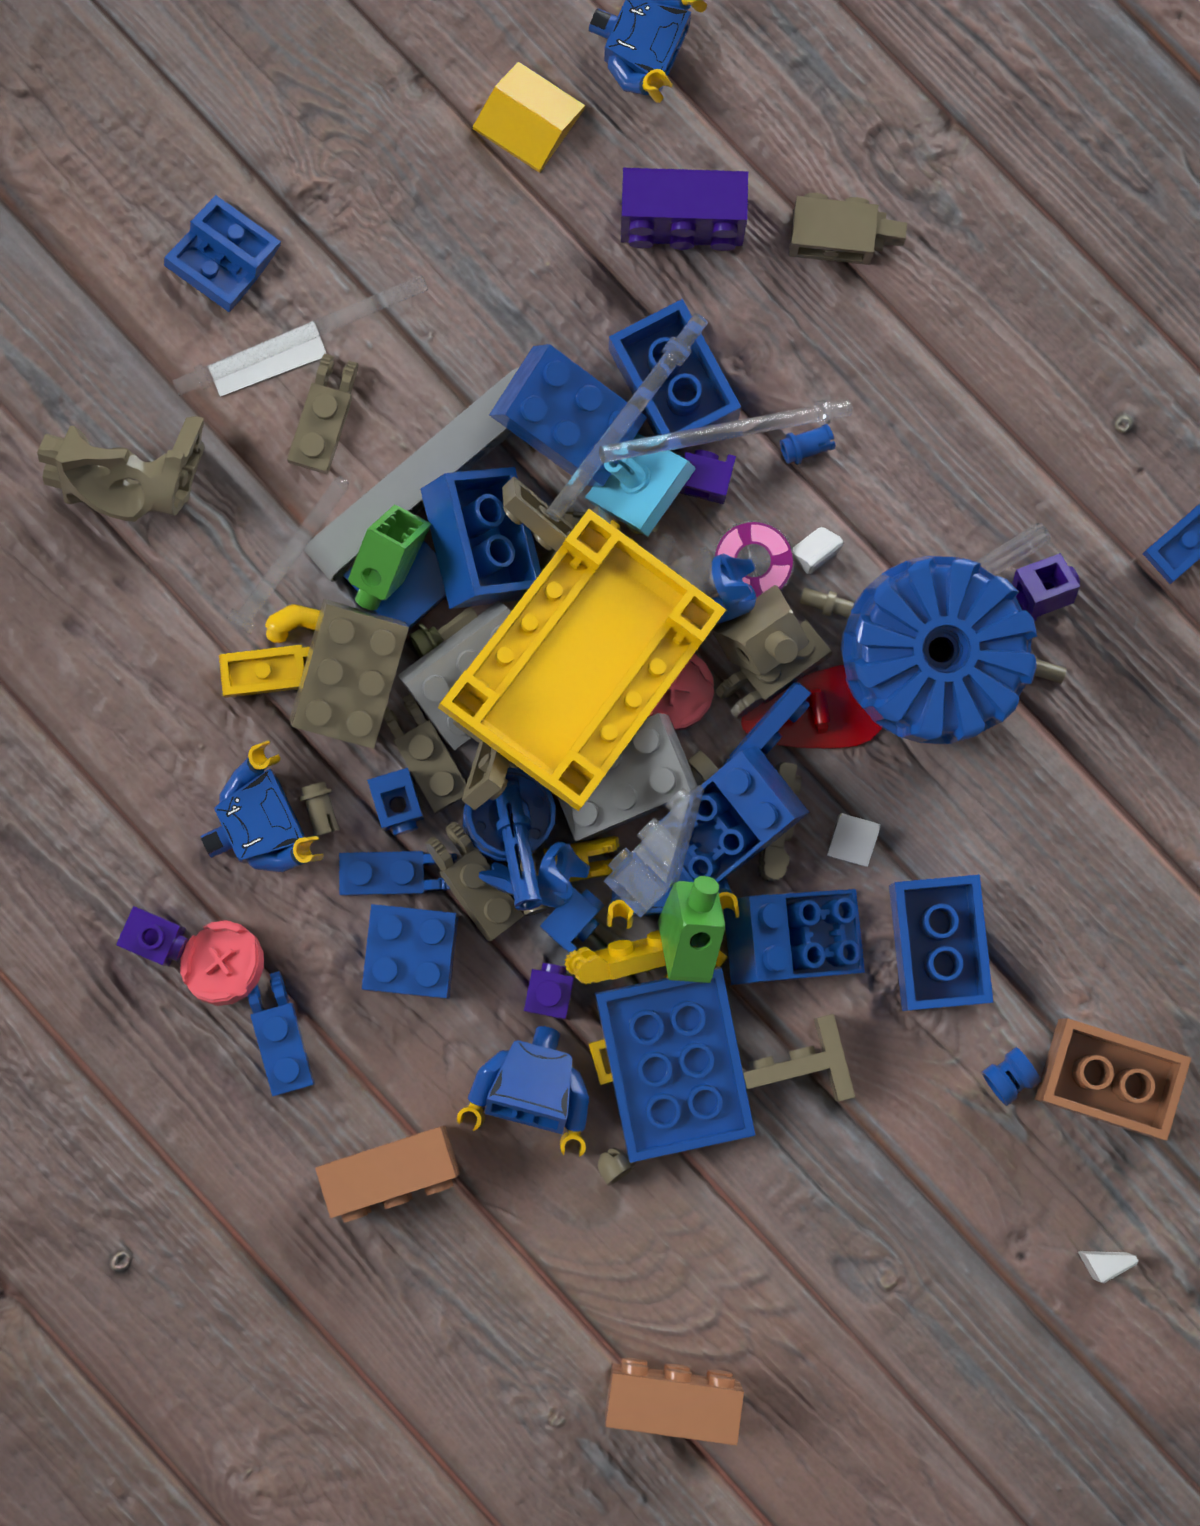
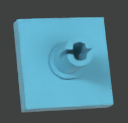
M637 433L627 450L615 448L609 453L618 464L616 465L611 459L606 457L604 466L611 473L610 477L603 487L593 486L585 498L594 506L600 507L604 512L648 537L696 468L688 460Z

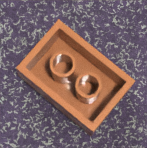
M1069 1018L1058 1019L1042 1072L1041 1082L1039 1083L1034 1100L1154 1139L1167 1141L1191 1058Z
M445 1125L315 1168L330 1218L341 1215L343 1223L368 1215L372 1212L370 1205L382 1201L385 1209L409 1202L413 1199L411 1192L422 1188L425 1189L426 1196L449 1189L451 1186H454L452 1179L460 1174Z
M622 1358L621 1364L612 1363L605 1425L609 1428L737 1446L744 1391L740 1382L732 1378L733 1373L707 1370V1376L693 1375L690 1372V1367L684 1365L665 1364L664 1370L648 1368L647 1361Z

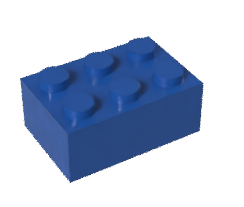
M683 299L609 336L608 350L639 408L647 416L646 420L662 447L674 453L739 419L741 405Z
M550 344L537 345L531 348L489 416L585 486L602 487L611 475L604 466L606 457L617 465L618 462L609 453L615 448L627 450L647 416Z
M515 467L445 473L420 489L427 519L431 523L430 531L449 609L494 604L497 601L501 603L519 601L541 573L531 530L523 523L521 525L514 523L503 509L502 487L513 477L518 479Z
M980 874L901 881L889 885L902 1011L994 1003Z

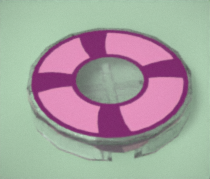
M746 520L731 526L719 537L713 551L712 560L713 557L723 553L733 558L752 559L755 570L742 578L744 583L752 586L756 597L774 585H777L782 592L787 587L794 571L795 553L789 538L778 527L764 521Z

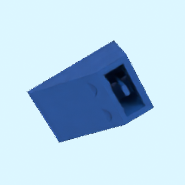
M755 746L739 752L651 827L649 831L689 882H694L699 876H708L715 879L719 884L780 838L810 812L759 747Z
M856 889L737 898L740 915L738 918L735 917V912L732 909H724L731 985L865 973Z

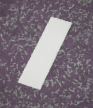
M313 327L209 366V369L221 397L319 360L323 357L324 353L326 354L317 328Z

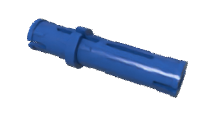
M508 781L505 790L496 799L499 821L496 823L497 833L503 836L515 908L517 910H531L542 904L528 831L531 829L530 818L524 814L519 783ZM511 813L513 814L512 816H513V821H514V824H515V830H516V835H517L516 837H515L514 829H513V825H512ZM519 853H520V856H521V861H522V866H523L524 879L522 878V873H521V867H520V862H519V857H518V854H519Z

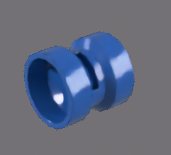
M1017 1047L1005 1054L1004 1061L999 1065L991 1064L981 1072L989 1087L1005 1106L1014 1102L1021 1090L1024 1088L1032 1089L1041 1082V1078L1034 1066Z

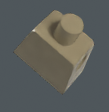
M777 585L756 597L755 606L750 612L730 621L716 624L711 630L731 663L758 675L766 674L781 663L787 664L792 662L796 658L798 651L809 643L807 636Z

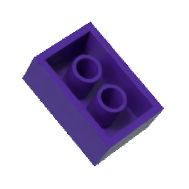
M623 168L621 243H629V246L634 248H650L653 244H670L671 248L678 250L692 249L694 245H711V248L717 251H730L735 249V246H743L748 213L749 171Z

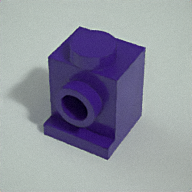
M695 450L694 454L685 452V456L679 455L696 468L679 493L724 504L736 456L728 454L727 460L724 462L718 460L719 456L706 450Z
M1061 553L1016 569L1012 585L1019 591L1016 599L1022 611H1028L1035 622L1038 616L1073 604L1080 588V580L1076 570L1072 566H1068Z

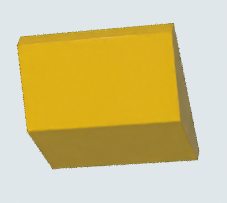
M518 62L494 87L473 125V130L540 173L585 110V105Z

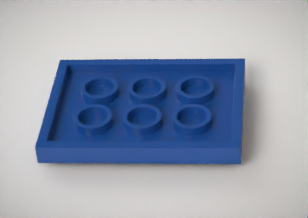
M715 967L711 983L674 981L663 978L595 993L630 1163L756 1136L721 967Z

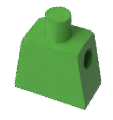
M394 504L367 529L348 578L350 584L359 588L355 597L358 605L368 610H377L381 601H386L403 584L430 529L431 523Z
M699 876L694 882L678 881L674 883L659 916L658 925L669 980L711 983L725 932V921L718 893L719 884L711 877Z

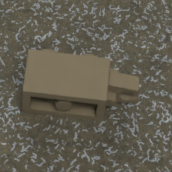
M807 193L804 197H796L789 256L870 265L874 251H883V245H904L907 223L886 219L887 213L879 212V205L869 204V201L864 198L849 197L845 201L828 199L827 195L821 193Z

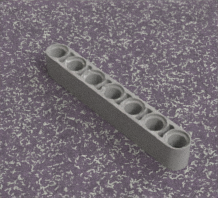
M519 367L503 377L310 540L304 551L331 582L343 577V574L353 567L367 529L394 504L414 515L418 514L425 508L420 490L422 487L445 473L469 471L513 433L489 416Z

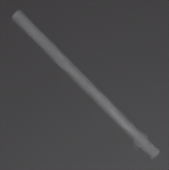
M420 275L208 366L202 367V364L194 367V372L172 381L179 396L201 386L205 390L211 387L210 382L428 290L424 277Z
M828 400L816 401L814 406L604 445L599 447V458L602 463L815 422L822 426L830 424L832 419L851 416L853 411L852 404L849 400L829 403Z

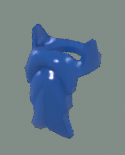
M724 553L713 557L712 576L719 595L711 599L726 609L716 624L740 617L754 608L756 593L751 585L744 583L742 578L755 570L752 559L733 558Z
M563 842L554 843L541 861L537 876L539 893L542 898L541 905L555 908L564 906L573 895V886L569 881L570 877H588L590 866L575 854L570 844ZM494 862L491 865V870L479 872L478 877L488 885L504 893L514 895L508 867Z

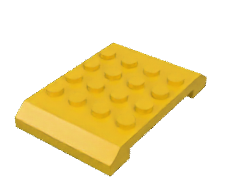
M588 509L564 540L560 549L472 664L463 672L440 702L438 709L579 812L726 609L591 509Z

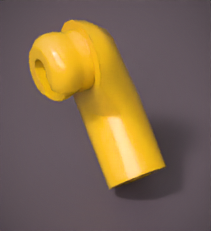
M296 604L288 605L268 617L265 623L267 628L266 637L273 643H283L289 635L288 632L298 626L315 630L320 610Z

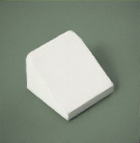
M820 527L791 549L792 556L807 574H811L838 554L844 541L840 536L826 528Z
M840 813L836 820L827 856L868 867L881 824Z
M1078 1252L1092 1278L1101 1283H1106L1137 1265L1138 1262L1135 1255L1127 1252Z

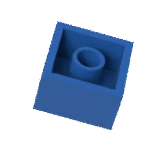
M371 904L362 990L450 999L458 914Z

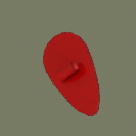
M838 665L813 672L797 681L811 693L806 699L810 706L796 722L792 723L788 719L777 731L782 737L776 745L811 749L856 747L870 741L882 730V727L871 719L853 697L845 680L844 665ZM785 691L766 705L763 702L742 717V729L748 734Z

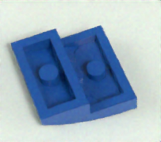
M215 195L190 221V231L164 257V266L230 313L267 267L281 246V241Z

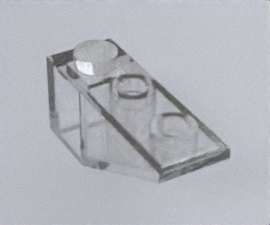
M698 785L690 792L683 787L665 805L670 810L669 814L661 822L654 817L637 834V837L642 842L632 852L624 848L608 865L613 872L604 882L640 918L673 887L674 883L679 881L704 788L701 785Z

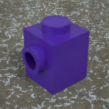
M133 906L116 945L160 965L169 967L172 960L178 962L181 958L188 938L183 937L186 931L185 927Z
M542 963L541 970L532 969L524 1012L566 1020L574 977L566 975V967Z

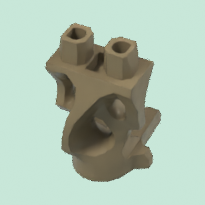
M198 416L187 417L173 449L168 450L166 454L152 462L141 461L127 448L103 449L90 446L85 434L75 426L69 427L65 438L45 434L37 452L39 462L46 463L42 476L44 485L62 489L64 502L69 505L84 502L99 513L124 521L135 522L148 512H161L175 516L183 505L189 501L192 481L205 449L204 442L201 441L204 418Z

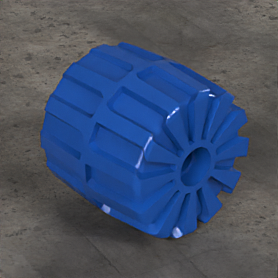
M923 556L907 560L883 572L862 591L855 601L842 634L841 651L846 673L845 680L856 701L871 719L886 731L917 743L952 744L976 737L981 732L1002 723L1016 710L1019 703V695L1025 686L1032 684L1037 664L1035 655L1031 654V642L1033 638L1038 636L1034 619L1028 611H1022L1016 599L1019 591L1007 579L995 576L982 568L979 562L965 558ZM937 637L946 640L950 647L949 656L943 662L933 660L928 651L931 641Z

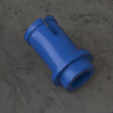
M828 424L797 435L790 432L786 434L785 439L780 440L781 452L786 463L794 462L796 465L801 464L804 458L828 450H834L836 445L834 441L830 442V440L834 439V435Z

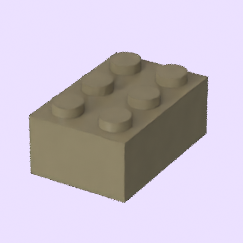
M323 599L291 712V726L374 749L409 629L405 621Z

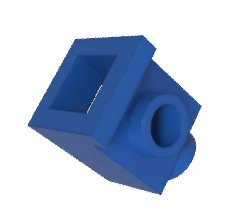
M408 768L367 780L381 828L384 831L392 829L393 835L397 836L418 829L416 821L423 820L424 816L413 778ZM396 798H403L406 801V808L400 813L391 810V803Z
M573 888V895L570 901L564 906L555 908L540 925V928L570 954L574 950L577 951V947L572 944L576 938L584 942L599 926L600 923L594 918L605 905L588 889H585L580 894Z

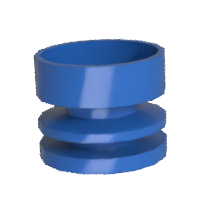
M508 768L505 778L508 781L519 783L524 814L530 818L531 829L528 831L533 854L549 837L555 824L556 805L549 789L520 768ZM488 799L476 810L465 804L463 809V828L471 839L473 847H477L482 856L494 862L507 863L503 836L497 833L496 823L499 821V815L497 813L496 799L493 801ZM513 825L514 834H515V837H516L517 835H516L515 825Z

